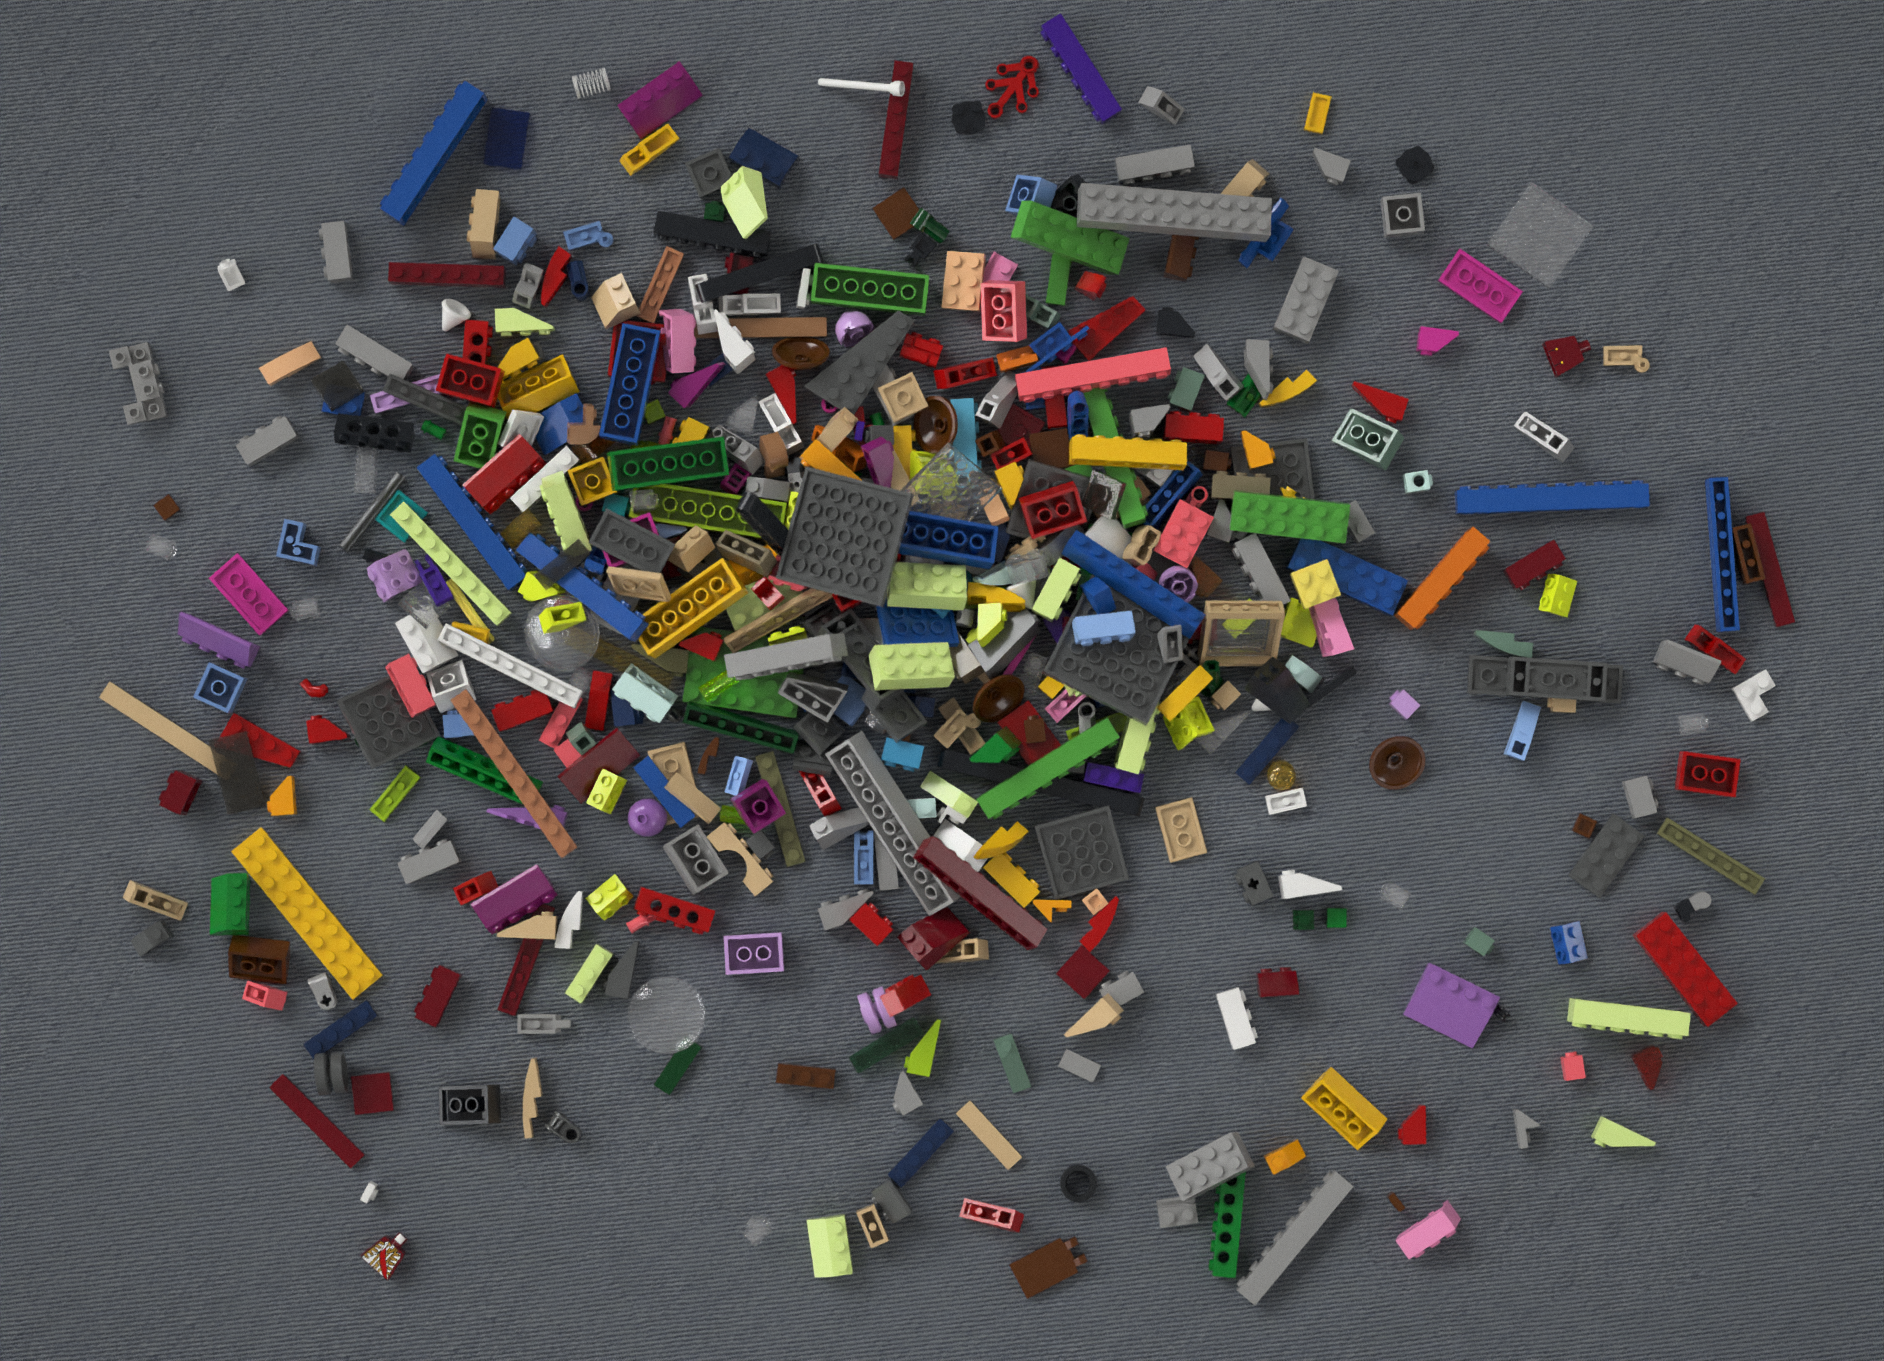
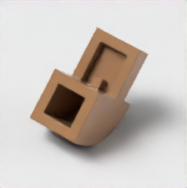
M583 403V423L567 422V442L569 444H587L598 436L601 425L593 423V420L597 419V410L594 409L592 404Z
M775 432L760 436L759 451L765 460L764 475L766 479L785 475V466H788V456L779 433Z

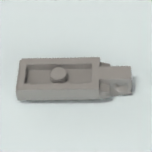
M517 1014V1034L561 1033V1028L571 1027V1020H561V1015Z

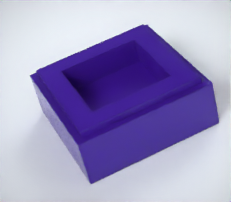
M863 421L857 422L855 442L862 443L865 422Z

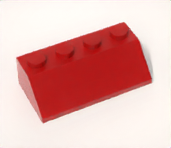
M519 434L468 479L463 486L489 514H492L547 463Z

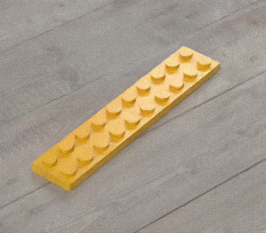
M262 827L231 851L352 1000L383 976L376 965Z

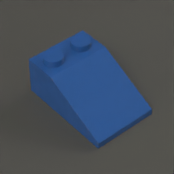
M577 393L540 413L544 416V419L535 438L544 455L568 444L567 422L583 423V403Z

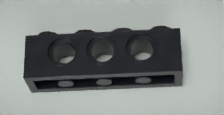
M338 413L334 429L335 443L355 445L363 448L371 447L379 450H394L401 453H411L415 436L414 423Z

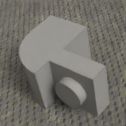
M525 263L521 279L514 291L513 303L528 309L531 308L544 278L542 276L543 269Z

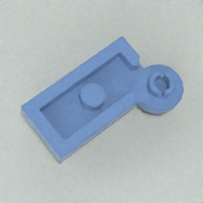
M600 221L563 232L569 251L598 242L605 248L613 244L612 235L608 232H603Z

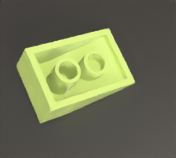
M742 166L722 185L721 193L723 203L741 236L747 239L768 219L761 172Z

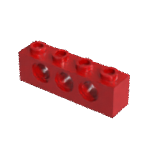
M465 320L462 358L472 360L475 355H480L482 357L481 363L489 365L487 360L488 357H491L492 352L489 338L493 337V326H490L488 321ZM477 336L483 337V343L479 346L473 343L474 338Z
M640 887L634 909L638 910L637 914L645 917H648L649 914L655 915V920L664 923L670 920L674 922L673 926L685 929V926L693 928L692 932L703 935V932H709L715 910L644 887ZM654 900H658L661 904L658 911L651 909V903ZM672 906H677L679 909V914L675 917H671L669 914V909ZM690 912L697 914V920L693 923L687 920Z

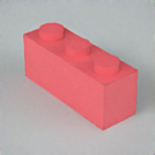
M407 654L388 663L385 668L411 718L432 709L436 704L431 691L429 692L426 687L427 683L424 676L420 675L417 670L416 660Z

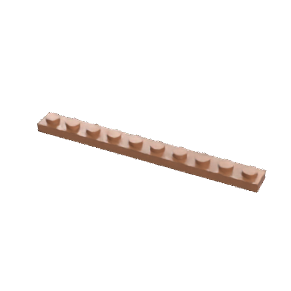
M465 689L450 700L559 856L563 858L575 850L577 845L468 690Z

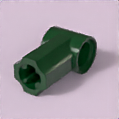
M922 208L918 210L910 221L912 226L922 233L925 232L940 244L945 240L950 231Z
M1206 660L1203 663V668L1213 677L1209 684L1201 691L1206 697L1212 696L1223 685L1219 662L1216 660Z

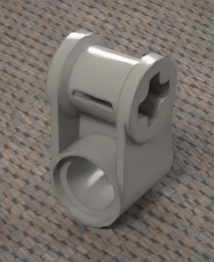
M327 972L309 978V986L319 1007L325 1010L335 1008L337 997ZM325 997L331 998L332 1001L329 1002V1005L323 1003L326 1000Z

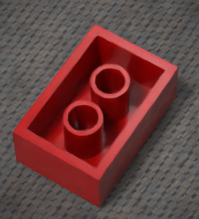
M446 353L436 391L495 408L505 371L501 368Z
M1170 411L1164 418L1163 441L1177 439L1181 440V442L1218 445L1223 441L1224 418H1220L1219 414H1208L1207 417H1202L1201 413L1191 412L1189 415H1181L1182 412Z
M1074 481L1018 498L1029 535L1032 539L1087 522Z
M1680 751L1674 790L1734 798L1736 797L1741 759Z

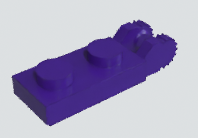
M427 554L425 555V560L430 565V568L423 570V566L418 559L414 562L436 606L439 607L454 599L438 567L436 564L434 565L432 559Z

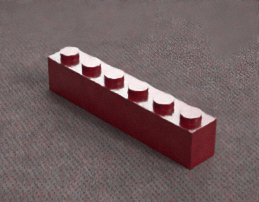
M894 61L892 82L903 81L905 92L902 97L893 96V94L889 96L879 177L898 180L914 63Z
M389 262L388 282L397 285L505 288L506 268L493 265Z

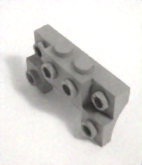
M145 342L130 347L125 346L109 350L114 370L129 367L137 398V403L123 406L127 425L168 417L162 395L165 393L163 383L159 382L157 376L160 375L158 364H154L150 344Z

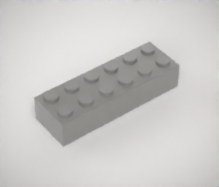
M835 633L724 655L728 678L735 677L737 681L842 661V657L848 656L844 633Z

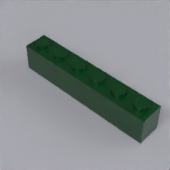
M693 701L688 702L682 722L792 754L796 750L800 735L793 729Z

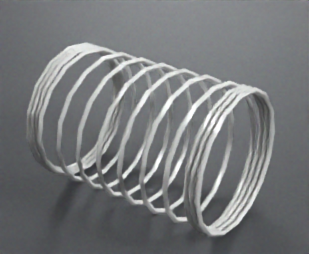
M602 68V70L600 69V77L602 73L608 91H611L606 70ZM575 75L572 76L577 98L581 99L577 84L578 77ZM602 81L601 86H602L603 92H605V91H604V86H603V81ZM598 83V84H597V87H598L599 93H601V92H600L599 83ZM594 84V85H593V88H594L595 94H597V93H596L595 84Z

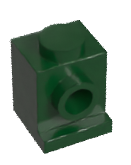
M718 201L706 203L704 219L725 223L727 211L725 205Z
M1292 910L1293 930L1314 929V910Z

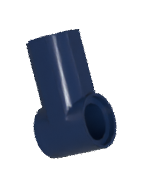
M572 261L566 264L571 291L577 300L583 301L590 295L583 261ZM580 286L586 288L583 294H577L576 289Z

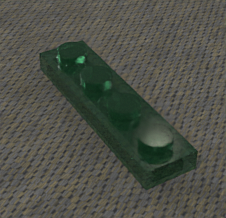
M912 1017L848 1058L859 1074L924 1032L915 1017Z

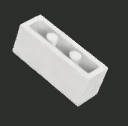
M1236 987L1217 993V1001L1232 1049L1235 1050L1255 1044V1039L1258 1036L1255 1027L1251 1028L1249 1020H1252L1249 1008L1245 1009L1243 1003L1246 1001L1244 991H1240Z

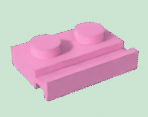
M993 252L985 266L983 282L989 280L1010 281L1018 264Z

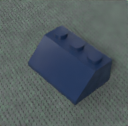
M750 128L739 139L729 156L730 161L734 164L761 172L762 179L778 189L781 188L798 158V155Z

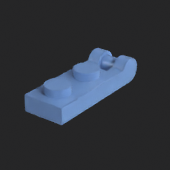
M858 830L854 832V884H873V830H868V832H860ZM860 840H868V846H860Z

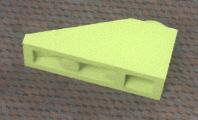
M932 771L928 773L920 786L967 818H969L978 803L976 799Z
M1600 1116L1591 1135L1592 1138L1596 1139L1594 1143L1604 1148L1606 1145L1622 1147L1655 1146L1656 1142Z

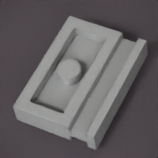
M1179 1196L1156 1200L1160 1228L1199 1223L1195 1198L1190 1201H1181Z

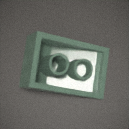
M1350 408L1332 442L1366 462L1386 471L1402 444L1404 437L1399 430Z

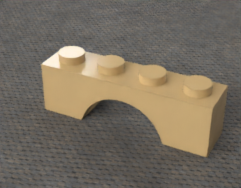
M724 822L710 833L707 838L718 852L733 850L744 858L747 865V873L743 882L753 895L757 896L774 882L771 879L774 876L767 867L763 869L759 863L762 861L755 853L751 855L747 850L749 846L743 838L738 839L735 835L737 830L731 823L727 825Z

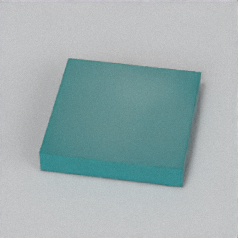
M398 489L375 517V520L405 543L410 535L390 514L403 502H406L422 520L428 515V512Z

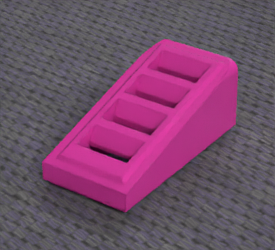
M735 463L729 471V475L721 482L720 488L729 494L738 495L746 484L747 477H750L752 474ZM737 468L744 472L746 475L744 476L738 471H736ZM732 476H736L738 479L741 480V482H738L737 480L732 478Z

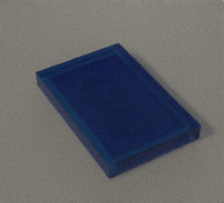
M492 107L484 165L522 170L530 113Z

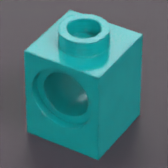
M615 494L605 497L602 512H605L607 508L625 518L626 514L629 515L630 499Z

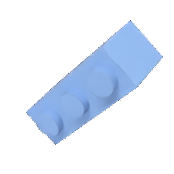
M1132 611L1075 617L1072 621L1076 645L1090 646L1094 642L1108 644L1112 640L1126 642L1130 641L1135 634Z

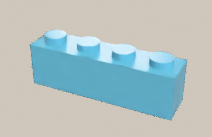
M973 398L950 399L958 419V430L953 442L955 473L958 477L978 476V471H982L981 460H977V452H980L975 442L976 433H979V422H975L974 416L978 410V403H974Z

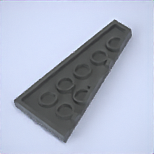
M898 310L804 387L837 409L841 410L845 407L855 415L915 321Z

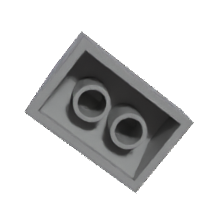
M1170 404L1131 410L1129 421L1132 438L1140 437L1143 440H1148L1149 436L1154 433L1170 409Z
M1667 639L1660 642L1653 663L1657 664L1658 669L1663 671L1673 670L1675 671L1674 675L1681 678L1688 676L1693 678L1692 682L1703 686L1704 683H1710L1720 666L1721 660Z
M699 824L663 846V849L692 895L697 894L728 874L727 869Z

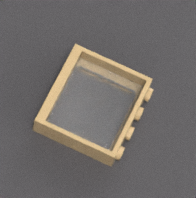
M1282 601L1205 602V617L1202 621L1197 652L1201 666H1203L1206 660H1216L1219 662V666L1226 667L1262 666L1272 656L1277 659L1285 616Z

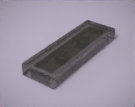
M578 539L536 573L534 577L547 590L591 553Z

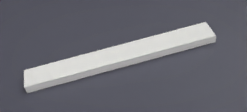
M447 623L437 639L439 642L574 709L583 694L582 690Z

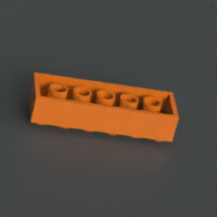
M1475 527L1469 528L1393 616L1409 630L1420 628L1426 622L1424 617L1427 614H1433L1439 607L1437 602L1440 599L1445 600L1452 592L1450 590L1451 586L1458 585L1465 577L1462 575L1464 571H1470L1477 563L1475 559L1483 556L1490 548L1488 544L1491 541Z

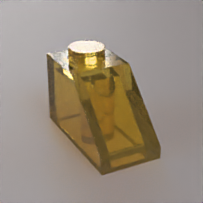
M528 508L516 517L500 534L513 549L526 538L529 532L533 533L542 524Z

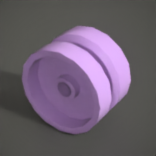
M883 986L873 989L875 999L873 1003L867 992L857 996L863 1019L872 1035L881 1032L882 1027L879 1021L881 1018L886 1028L889 1029L897 1026L895 1017L889 1016L879 997L885 994Z

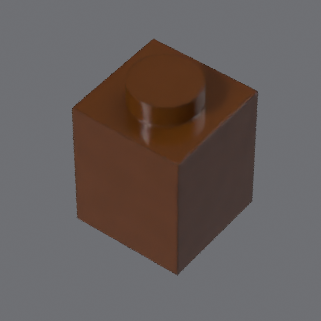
M999 430L992 431L975 440L983 457L990 456V454L1006 447Z
M1206 450L1202 470L1210 472L1230 470L1232 458H1228L1229 453Z
M1039 715L1027 716L1028 720H1024L1026 744L1045 742L1043 718L1039 719Z

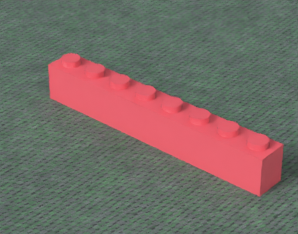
M1167 347L1015 374L1019 402L1029 403L1042 397L1043 399H1051L1054 395L1059 394L1068 396L1074 391L1085 393L1098 387L1100 389H1107L1111 385L1118 384L1119 386H1124L1132 381L1146 382L1149 378L1154 377L1156 379H1163L1170 375L1171 367Z

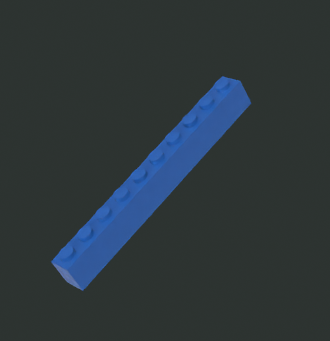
M1634 480L1632 484H1624V481H1613V485H1605V482H1593V485L1586 486V482L1574 483V486H1567V483H1556L1555 487H1548V484H1536V487L1529 488L1528 484L1517 485V488H1509V485H1498V489H1490V486H1479V489L1471 490V486L1459 487L1460 490L1455 491V513L1459 515L1647 508L1650 506L1649 483L1643 484V480Z

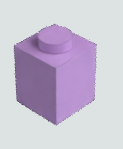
M1404 689L1400 692L1396 690L1390 696L1392 701L1389 705L1405 720L1420 706Z

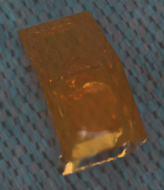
M598 434L592 442L575 444L571 448L581 463L594 460L614 444L615 441L600 439Z
M1194 555L1191 560V567L1198 583L1195 593L1200 598L1204 596L1207 599L1223 580Z

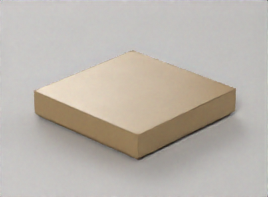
M913 372L878 388L894 423L929 407Z

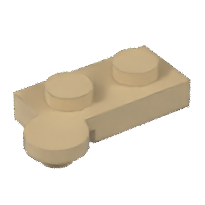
M1642 345L1603 347V366L1634 365L1635 370L1639 373H1644L1649 369V361L1642 357Z
M1029 536L1021 542L1022 545L1017 543L1009 549L1010 553L1005 559L1007 562H1013L1034 550L1038 546L1037 541L1042 543L1047 538L1042 536L1032 539Z
M959 708L933 736L948 749L967 727L977 728L981 721L974 713L967 715Z

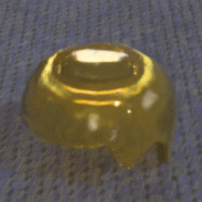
M1277 760L1268 767L1267 780L1274 789L1284 791L1290 789L1295 783L1296 772L1288 761Z

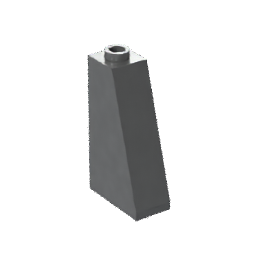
M1027 608L1005 621L1004 629L985 647H981L977 639L968 644L990 680L995 678L1041 631L1037 625L1040 623L1035 613L1030 614Z

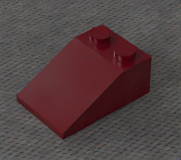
M946 907L911 924L897 938L927 971L970 932L952 911Z

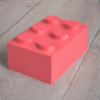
M989 280L981 283L982 340L1018 342L1027 339L1025 281Z
M1179 499L1153 551L1188 568L1214 517Z

